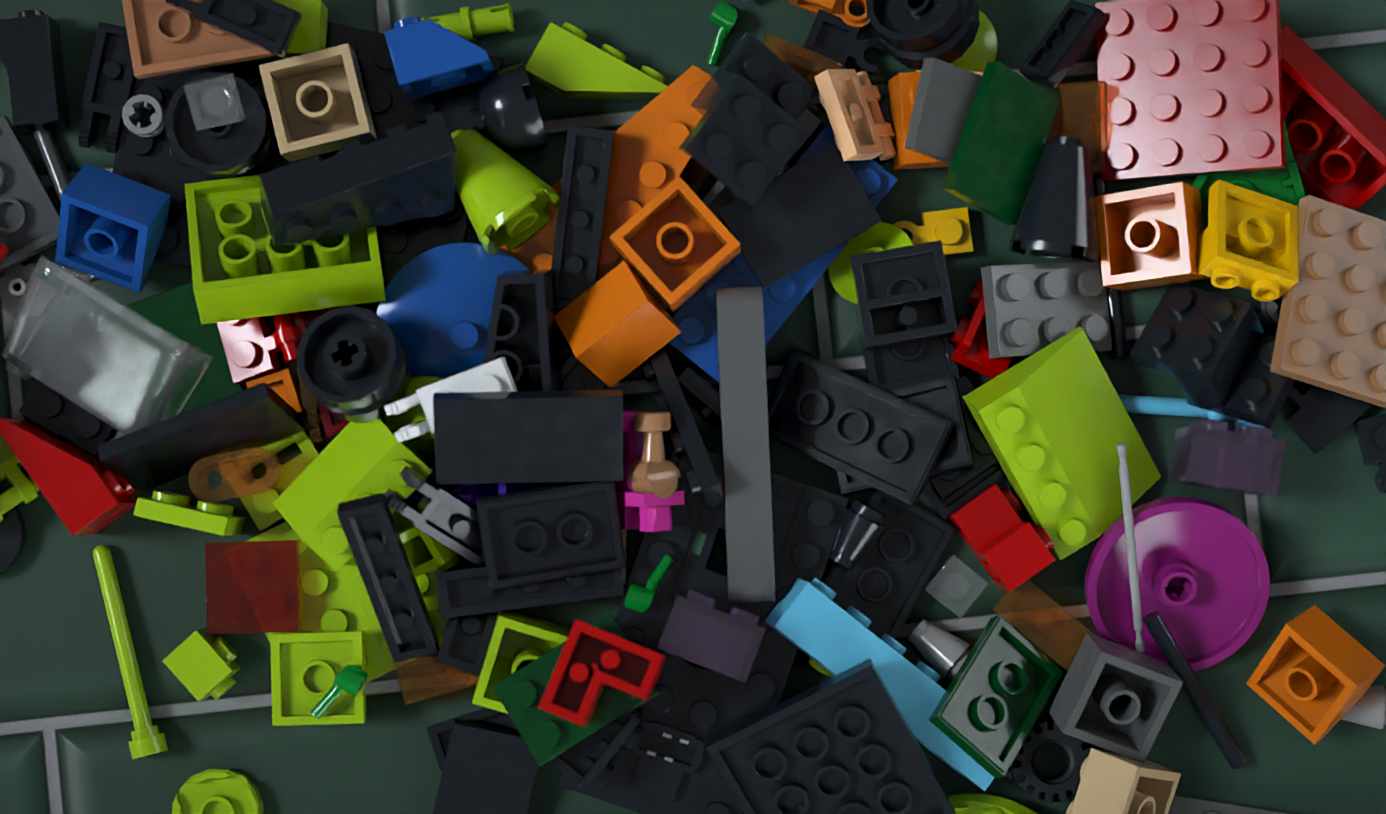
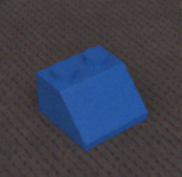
M419 16L404 18L393 24L394 29L384 31L398 84L409 100L484 80L491 72L495 71L484 49L430 19L421 21Z
M86 163L62 193L55 261L140 293L167 227L171 195Z

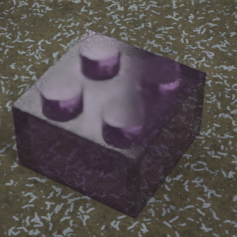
M1210 419L1190 420L1189 427L1176 428L1168 482L1250 495H1278L1286 440L1272 438V429L1245 426V428L1235 427L1234 432L1226 431L1227 422Z
M691 590L688 591L686 598L677 595L657 649L746 683L766 630L756 626L759 616L735 607H731L730 613L727 615L712 609L715 603L714 599Z

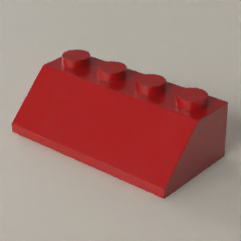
M1285 24L1281 28L1284 120L1304 191L1308 195L1356 211L1386 185V119Z

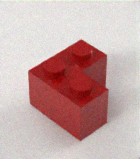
M992 484L948 516L998 589L1011 592L1055 561V558L1049 551L1055 545L1039 524L1034 526L1020 519L1016 512L1021 510L1022 507L1007 487L1000 490L996 484Z
M575 619L538 708L580 726L588 727L605 684L649 701L667 657Z

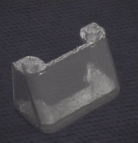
M41 256L32 270L1 354L8 361L4 368L26 381H29L31 376L103 420L118 430L115 438L179 415L214 357L195 345L189 346L188 343L178 338L177 335L161 328L98 289L96 285L85 280L84 276L71 268Z

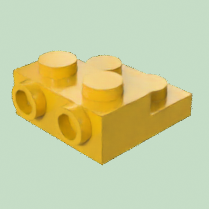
M1218 179L1209 188L1208 227L1198 235V274L1210 277L1212 285L1217 288L1229 289L1238 286L1251 290L1252 297L1258 301L1268 302L1279 299L1298 283V206Z

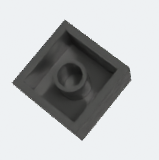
M1086 632L1051 705L1049 714L1062 733L1144 763L1183 681L1167 662Z

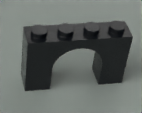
M25 10L18 12L17 18L0 20V60L4 64L9 79L13 126L26 135L36 132L34 125L42 124L45 130L50 131L70 129L60 25L48 14H44L40 10Z

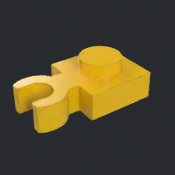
M968 207L922 213L923 226H916L910 221H899L893 224L910 234L913 245L941 240L944 257L973 252Z

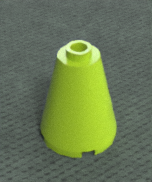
M458 129L451 133L457 149L455 189L482 247L488 254L493 256L500 255L496 250L498 247L506 245L510 251L520 247L533 238L551 220L546 212L551 204L558 209L560 196L551 186L477 130L469 129L465 131L464 129Z

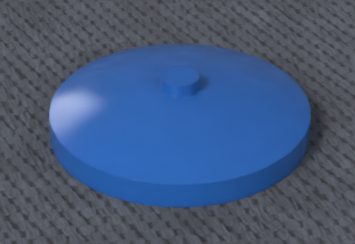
M452 242L439 245L418 254L408 261L385 289L386 301H380L376 314L387 322L405 348L410 358L411 377L427 375L444 379L482 365L488 341L487 333L497 276L506 271L530 270V268L521 260L500 248H496L500 255L493 256L488 254L481 243Z

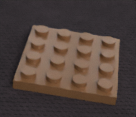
M1311 195L1299 199L1298 283L1288 290L1282 298L1270 372L1386 408V221Z

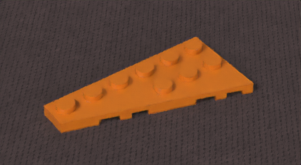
M692 65L616 131L598 281L625 260L612 245L610 236L676 177H681L691 160V157L679 147L703 117L691 106V103L712 77L711 74L696 65ZM562 178L551 186L559 196ZM551 204L546 212L551 220L533 238L512 251L506 245L498 248L521 260L530 270L551 269L558 209Z

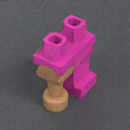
M623 411V481H614L621 529H640V531L644 532L672 530L671 506L685 504L684 490H676L678 477H681L680 471L672 462L665 459L662 431H668L671 428L670 412Z

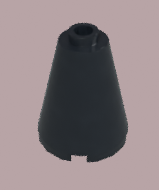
M1056 136L1054 144H1045L1018 223L1015 225L1010 238V252L1025 255L1026 250H1036V254L1040 258L1087 262L1089 258L1095 262L1099 261L1100 242L1090 149L1081 147L1082 139Z

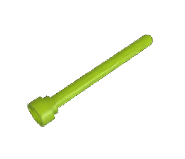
M101 544L94 548L93 558L135 731L131 732L132 741L128 742L133 760L167 751L168 747L165 734H159L158 725L153 726L111 550L108 546Z

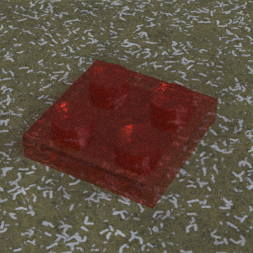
M299 540L205 543L207 634L301 631Z

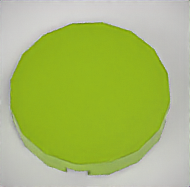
M210 768L194 774L181 786L172 803V814H263L264 804L258 788L246 775L231 768Z

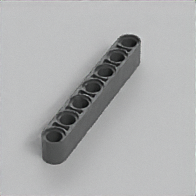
M762 286L716 288V321L729 604L775 602Z

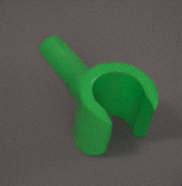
M723 0L717 4L709 18L711 22L720 27L706 62L716 67L725 41L739 21L738 11Z
M665 554L648 579L646 587L631 583L624 606L637 612L648 610L655 591L659 587V583L675 560Z
M354 665L345 666L336 676L329 692L311 710V714L319 719L340 697L343 690L356 697L366 681L368 673Z

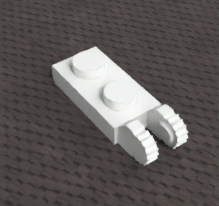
M503 356L420 387L416 390V393L384 405L387 416L392 414L398 415L420 403L422 405L427 420L401 427L399 431L394 433L399 443L429 431L434 433L433 393L513 392L518 390Z

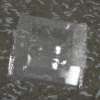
M233 73L193 81L184 85L196 131L232 124L245 119Z
M951 555L924 590L961 619L989 583L955 555Z

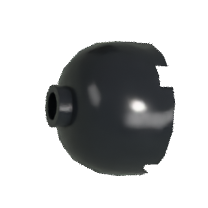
M522 61L503 66L491 72L482 81L477 92L479 107L471 109L477 131L482 135L488 134L491 142L506 153L515 155L549 148L539 109L531 88L528 86L530 81Z

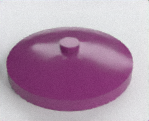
M1167 497L1144 503L1132 509L1142 620L1149 613L1158 611L1194 671L1210 667L1226 659L1251 637L1266 610L1270 591V575L1268 563L1261 545L1246 524L1234 513L1204 499ZM1122 515L1104 532L1092 551L1085 575V598L1090 617L1101 638L1136 650V631L1133 624L1124 517ZM1143 623L1142 637L1145 642V651L1141 653L1167 662Z

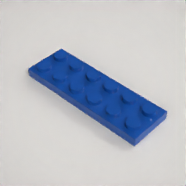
M829 124L823 128L795 165L835 143V135ZM873 159L848 161L871 203L876 208L898 179ZM849 241L762 290L765 346ZM742 253L736 256L685 301L672 317L682 332L668 343L718 383L716 288L760 286Z

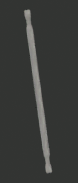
M1122 442L1117 444V453L1120 457L1119 474L1133 624L1136 631L1135 645L1136 651L1143 652L1145 651V642L1142 637L1143 621L1129 469L1126 464L1127 448L1126 443Z

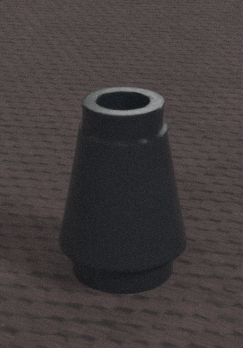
M854 499L850 508L845 507L829 558L853 570L856 563L860 561L885 530L882 524L887 515L858 499Z

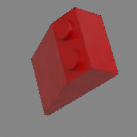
M0 418L1 436L73 536L96 535L136 506L137 499L133 493L137 491V488L102 463L100 459L27 421Z

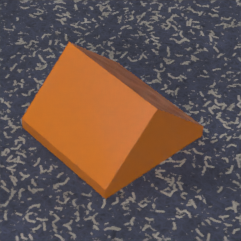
M626 260L555 315V321L575 357L610 388L682 332Z

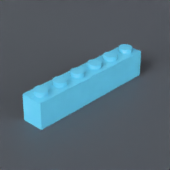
M796 578L764 622L833 676L870 658L915 739L970 783L985 791L994 777L929 721V718L946 692L945 689L937 684L941 676L920 660L915 666L906 660L902 655L907 649L888 634L884 633L879 638L867 628L872 622L854 607L849 606L844 611L832 601L837 594L820 580L814 578L809 583Z

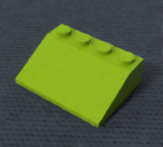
M261 174L185 184L193 289L201 324L386 301L376 227L353 231L345 235L337 234L311 239L299 244L291 243L274 246L261 207Z
M1080 326L963 396L1034 526L1039 524L1046 531L1055 545L1050 550L1060 560L1099 538L1123 515L1119 474L1120 457L1117 453L1118 443H1126V464L1129 469L1132 505L1161 478L1157 467L1087 335Z

